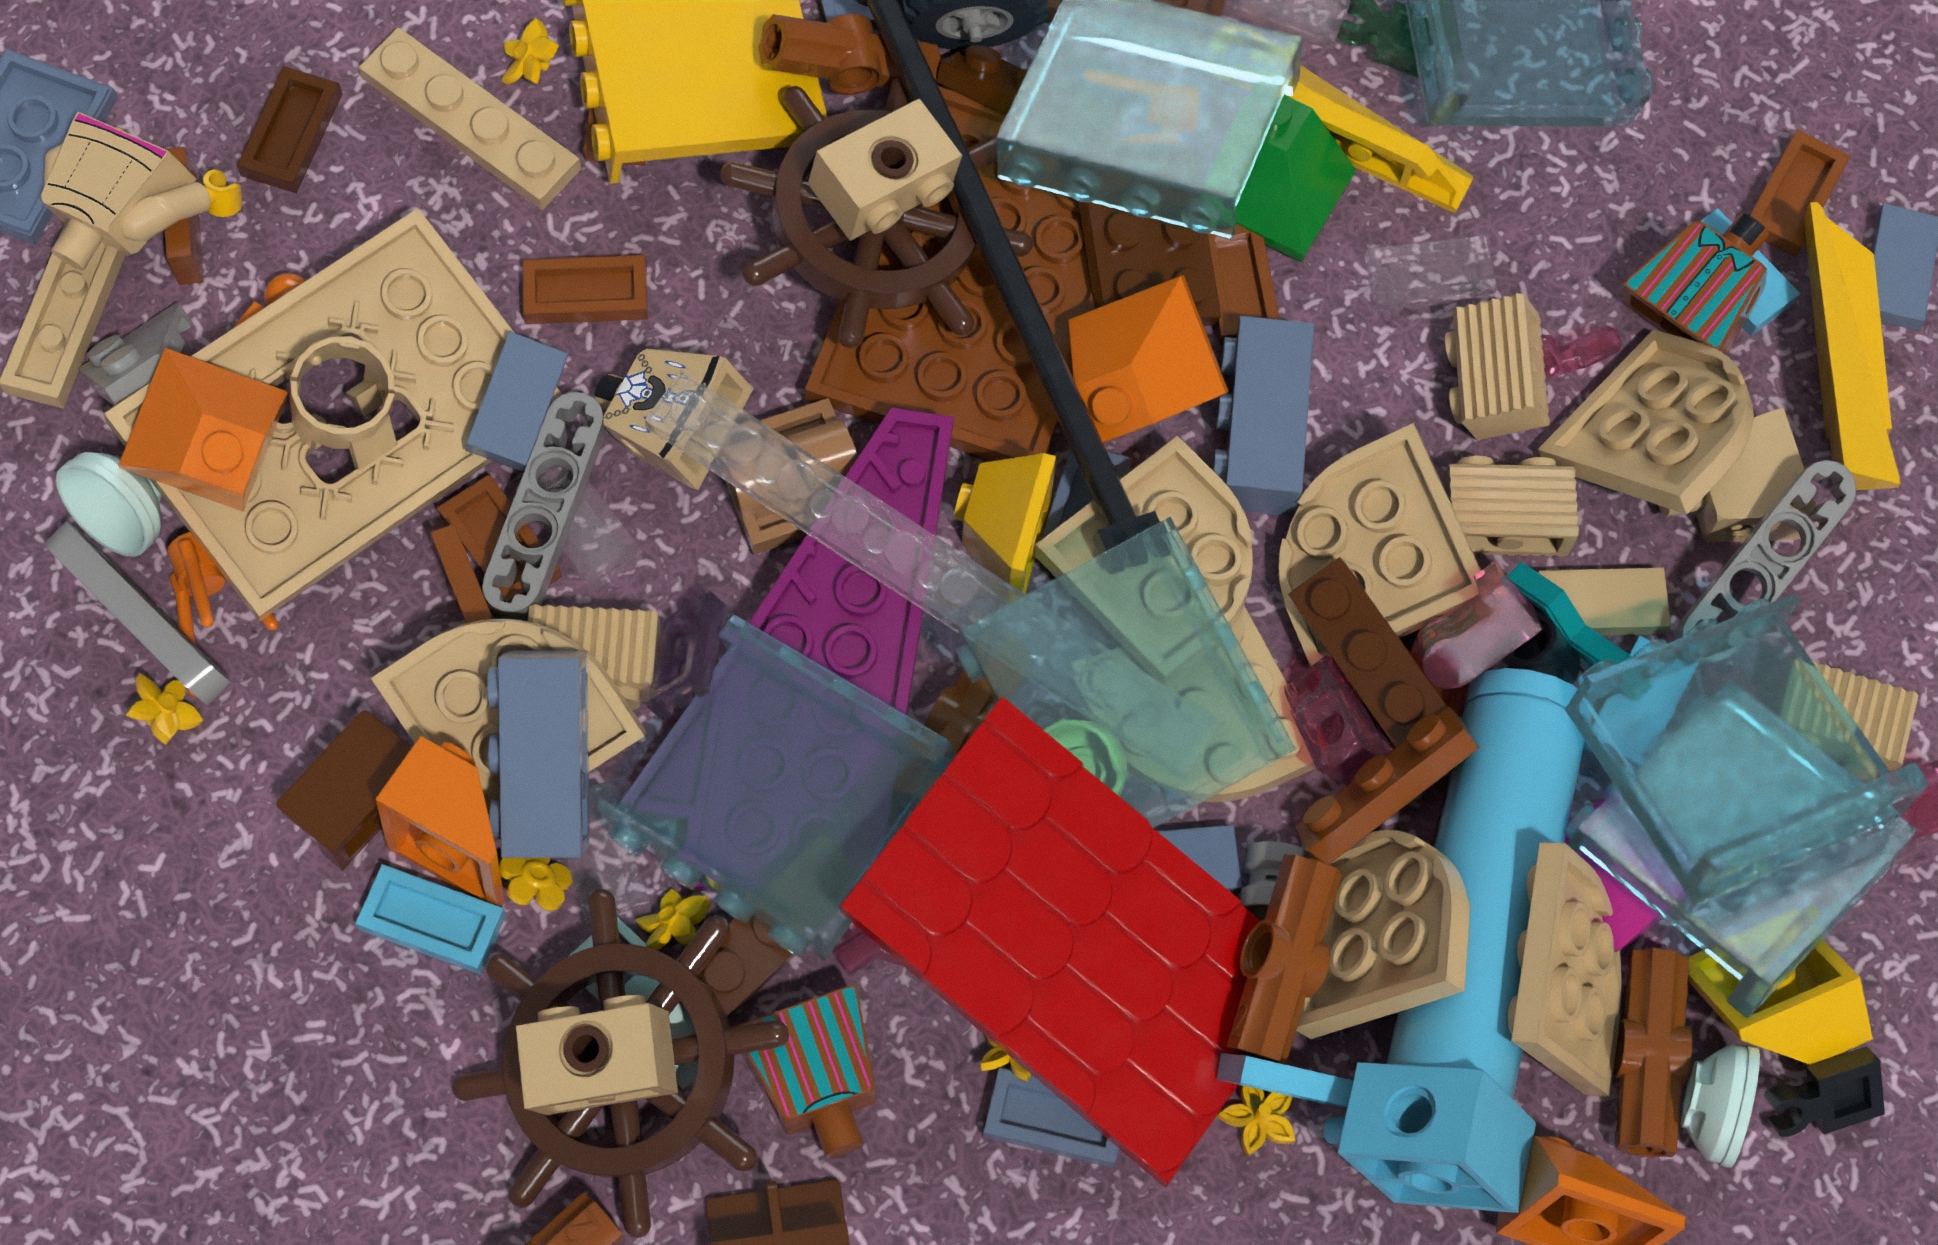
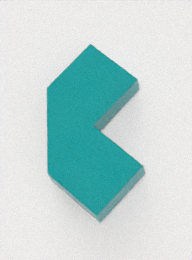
M1520 562L1506 576L1508 586L1525 612H1541L1551 619L1568 640L1580 658V667L1589 676L1630 704L1634 703L1636 705L1651 688L1630 654L1588 627L1562 588L1523 562Z

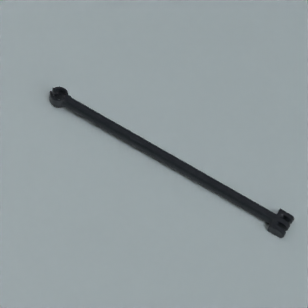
M856 0L859 4L869 7L911 101L920 99L962 154L953 181V193L1105 522L1106 527L1098 529L1092 541L1109 575L1124 571V560L1118 548L1122 546L1132 567L1146 564L1148 556L1142 542L1144 538L1155 559L1158 560L1171 554L1170 543L1156 512L1152 511L1137 516L899 0Z

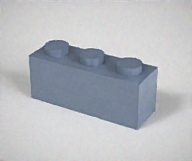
M1240 316L1236 337H1224L1220 371L1224 375H1231L1230 394L1219 396L1216 430L1227 431L1226 449H1215L1212 470L1231 489L1244 512L1294 517L1299 504L1297 502L1301 498L1303 489L1314 323Z
M508 650L498 658V667L489 668L487 681L489 707H499V733L490 734L488 746L490 773H500V799L491 800L489 812L493 838L501 839V858H581L589 847L587 651Z

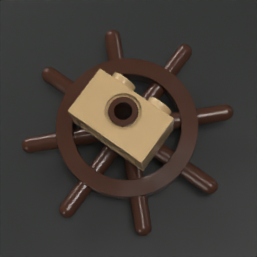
M900 76L896 77L891 83L886 111L855 110L833 115L826 119L801 87L791 86L787 88L783 93V103L804 133L796 139L785 154L779 172L737 162L725 164L720 172L721 180L727 186L773 197L772 219L780 247L746 264L743 269V278L746 283L751 286H759L795 268L815 288L845 303L838 337L840 343L849 349L856 348L862 343L869 309H898L910 307L927 300L932 303L955 334L960 336L969 334L974 328V319L950 287L968 265L975 247H978L952 190L962 154L920 99L911 101ZM994 135L967 149L978 171L1003 158L1007 153L1008 146L1004 138ZM811 172L809 180L805 179ZM947 196L953 215L917 207V205L922 203L924 207H929ZM801 204L828 210L833 219L811 230L805 219ZM1004 228L1018 257L1028 255L1033 248L1032 238L1027 233ZM908 230L950 241L937 255L929 259ZM856 238L858 240L853 264L828 250L847 239L851 241ZM888 244L906 269L894 271L878 270L882 246Z
M597 889L590 895L588 900L593 947L574 953L559 961L538 980L503 954H495L488 959L486 963V973L521 1002L515 1011L507 1032L503 1067L461 1074L453 1081L452 1091L455 1097L462 1101L507 1094L516 1121L526 1136L538 1148L509 1189L508 1197L514 1206L524 1208L531 1205L560 1164L590 1175L618 1178L624 1229L629 1236L641 1238L651 1228L646 1181L647 1174L664 1169L679 1161L701 1142L738 1171H748L755 1166L757 1161L755 1149L718 1119L731 1090L734 1075V1055L782 1047L789 1039V1030L783 1022L776 1020L730 1028L720 1001L708 984L699 976L729 934V924L725 918L717 915L707 918L676 960L651 948L632 944H620L615 898L609 890ZM624 975L648 977L660 983L645 1002V996L626 995ZM597 982L600 1011L581 1014L579 1007L570 1006L566 1003L583 988ZM681 1001L693 1022L696 1034L672 1038L669 1015ZM698 1061L696 1079L688 1097L677 1089L675 1065ZM640 1099L648 1100L672 1119L664 1129L642 1141L637 1101ZM604 1105L611 1106L615 1148L594 1147L579 1140ZM565 1112L559 1121L554 1116V1114Z

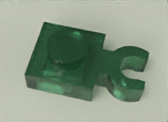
M1351 0L1347 13L1360 17L1365 23L1355 24L1343 19L1337 37L1342 42L1352 46H1362L1367 43L1376 45L1377 48L1373 61L1428 81L1451 21L1395 1L1391 13L1388 14L1381 11L1374 0Z

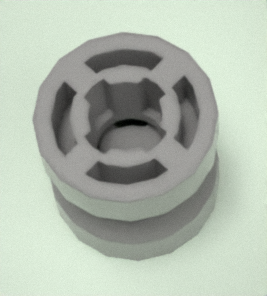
M1273 841L1249 844L1246 850L1244 867L1250 874L1249 884L1241 891V905L1259 920H1265L1284 854L1312 859L1304 848Z

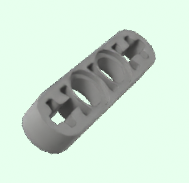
M571 392L561 395L553 401L546 413L483 579L482 589L487 606L497 619L527 621L529 606L533 604L542 606L605 437L606 428L603 426L601 406L593 397L585 393ZM577 414H584L589 427L580 426L576 430L572 441L573 453L565 449L568 434L564 421L573 422ZM563 466L572 472L573 480L563 491L548 492L538 485V478L541 473L548 467ZM541 521L550 526L552 536L542 547L526 548L516 540L520 528L528 522ZM516 560L525 565L522 573V584L527 595L516 594L512 602L508 603L504 602L499 587L510 588L513 585L518 572Z
M1823 460L1804 468L1794 477L1680 620L1675 631V644L1685 661L1695 666L1708 667L1726 661L1736 652L1851 507L1856 497V483L1853 475L1844 465L1836 461ZM1828 477L1833 481L1834 485L1831 487L1830 493L1836 499L1835 502L1828 500L1819 504L1809 516L1798 511V509L1806 506L1816 494L1817 489L1810 482L1811 479L1818 482ZM1792 502L1797 510L1790 508L1789 504ZM1811 520L1819 523L1817 528ZM1777 522H1787L1793 525L1799 532L1801 538L1800 548L1791 557L1781 556L1771 548L1769 532ZM1737 571H1749L1760 580L1762 595L1756 604L1752 606L1742 605L1733 598L1730 591V581ZM1715 599L1722 609L1712 606L1711 602ZM1722 611L1742 620L1738 626L1737 622L1732 618L1725 621L1717 630L1714 638L1720 644L1719 649L1710 647L1700 651L1696 647L1700 635L1693 629L1695 624L1699 627L1709 625L1716 620Z
M65 521L44 542L45 547L202 702L209 706L232 683L214 662L100 549L71 523Z

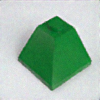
M1259 82L1232 124L1202 189L1201 197L1204 214L1226 225L1237 224L1263 237L1266 245L1303 262L1352 180L1356 169L1313 108Z

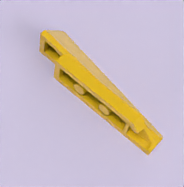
M1238 25L1230 26L1215 36L1211 43L1206 76L1250 96L1260 82L1313 108L1354 167L1456 213L1473 181V175Z
M1809 202L1804 216L1824 427L1826 439H1830L1831 459L1844 465L1851 472L1856 483V490L1899 488V472L1888 437L1892 430L1874 253L1827 218L1824 209L1818 202Z

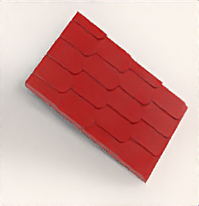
M1002 696L982 724L979 725L948 765L942 776L938 778L904 822L901 829L897 831L870 866L860 882L857 883L840 905V913L1110 1142L1119 1147L1123 1153L1167 1188L1239 1086L1238 1084L1216 1080L1221 1053L1243 1055L1234 1052L1226 1046L1247 977L1243 975L1240 969L1242 947L1251 929L1261 920L1241 905L1240 899L1152 828L1144 816L1085 769L1083 762Z

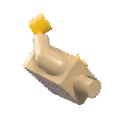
M77 112L64 142L50 149L45 155L44 188L41 193V203L66 224L51 252L62 261L80 270L86 268L101 242L129 255L137 253L148 240L180 220L206 211L218 217H229L237 214L242 207L241 185L233 183L227 186L226 175L216 169L209 170L204 174L203 185L195 182L197 178L168 150L126 133L122 128L110 126Z

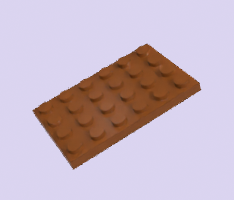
M939 86L967 148L994 135L1001 136L1007 142L1008 149L1006 155L978 170V173L1003 227L1027 233L1032 238L1033 248L1031 252L1026 256L1018 257V260L1073 377L1068 320L1095 309L1072 157L1078 149L956 91ZM1110 140L1098 148L1135 147ZM947 196L929 207H924L922 203L917 205V207L953 215ZM908 230L929 259L937 255L950 241ZM883 245L878 270L894 271L906 269L889 245ZM975 247L968 265L955 282L950 285L974 319V328L967 335L960 336L955 334L932 303L927 300L910 307L898 309H869L863 341L858 347L849 349L840 343L838 337L845 306L844 302H839L805 387L806 401L814 403L829 398L834 410L877 424H881L890 408L953 416L954 426L950 447L991 461L1040 453L1048 454L1059 422L979 247Z

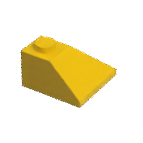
M1040 453L980 463L974 485L963 482L958 495L954 519L963 521L962 544L1006 615L1017 618L1020 616L1036 559L1035 546L1041 541L1051 505L1056 456Z
M1795 911L1689 956L1688 982L1741 1041L1811 1065L1839 1056L1852 1048L1873 1040L1860 976Z

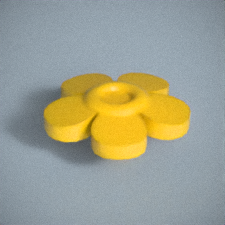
M502 858L499 864L501 876L511 881L506 889V893L513 902L526 906L531 903L535 896L538 905L547 911H554L562 906L565 901L564 890H568L573 882V877L570 870L563 864L553 863L548 866L551 858Z

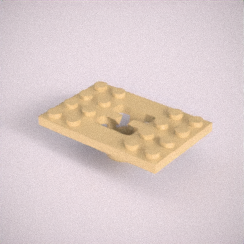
M417 208L190 356L276 387L283 381L290 380V411L292 413V421L287 424L277 423L244 512L158 481L150 480L258 622H260L492 462V460L465 451V447L509 331L515 332L419 208ZM348 358L365 364L363 381L345 393L364 417L382 406V410L371 421L355 428L327 424L325 418L315 413L313 415L309 414L300 400L301 379L313 366H317L328 359ZM151 383L104 413L106 423L125 447ZM557 387L550 406L554 400L563 395ZM394 400L402 401L419 423L416 429L396 441L390 419ZM322 445L332 449L349 448L355 470L338 482L327 484L319 479L307 463L306 458Z

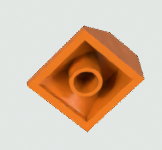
M1184 275L1068 320L1073 379L1103 443L1155 424L1229 392Z
M164 348L119 462V468L244 512L287 400L288 392Z
M420 736L375 799L387 849L467 895L501 907L505 902L498 856L478 768L475 766L476 763L468 753L452 743L443 742L441 746H438Z
M1534 1136L1519 1213L1499 1212L1496 1233L1529 1245H1663L1685 1229L1686 1216L1598 1157L1573 1149L1570 1143L1560 1138Z

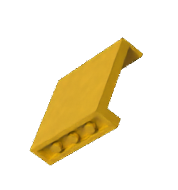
M561 0L563 6H572L575 20L570 21L569 24L571 50L574 57H583L586 72H581L580 75L582 101L585 109L594 108L597 124H593L591 128L593 153L596 161H605L610 184L619 183L622 163L791 147L796 139L804 133L783 103V93L791 86L801 87L824 118H828L818 77L772 70L770 66L762 65L758 46L762 39L763 25L773 14L804 19L799 0Z

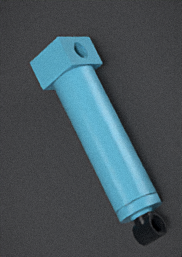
M1534 611L1521 613L1510 619L1498 635L1496 651L1506 668L1484 671L1473 677L1468 687L1461 720L1468 728L1479 749L1450 770L1434 848L1446 855L1460 873L1470 902L1465 991L1398 1012L1387 1064L1357 1062L1346 1117H1329L1323 1126V1135L1326 1141L1330 1144H1339L1338 1154L1394 1203L1519 1213L1536 1122L1513 1100L1523 1050L1511 1042L1512 1035L1508 1027V1008L1511 999L1514 996H1518L1521 968L1517 958V945L1520 934L1523 930H1527L1531 906L1527 895L1528 872L1531 866L1537 864L1540 842H1565L1591 711L1587 696L1572 685L1580 672V658L1555 623L1546 617L1544 613Z

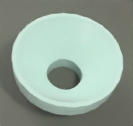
M84 452L68 460L57 471L56 485L60 498L69 514L90 537L107 549L130 557L143 554L153 544L161 530V510L159 504L161 493L151 480L119 468L121 457L118 455Z
M1733 1043L1715 1052L1703 1062L1696 1061L1686 1085L1680 1126L1687 1128L1692 1141L1706 1161L1717 1163L1722 1167L1731 1168L1734 1165L1747 1132L1759 1075L1760 1053L1757 1047Z

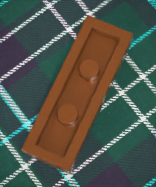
M1449 706L1438 715H1429L1418 721L1410 729L1403 743L1386 756L1379 755L1367 761L1356 773L1354 781L1335 796H1325L1309 807L1304 814L1303 821L1296 825V829L1306 852L1313 860L1331 864L1479 749L1468 728L1453 709Z

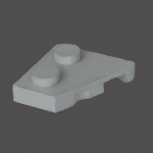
M176 302L121 339L119 335H113L95 345L87 354L90 360L79 367L78 370L95 392L115 406L151 383L164 348L179 353L182 351L185 341L180 333L191 328L193 322L180 303Z

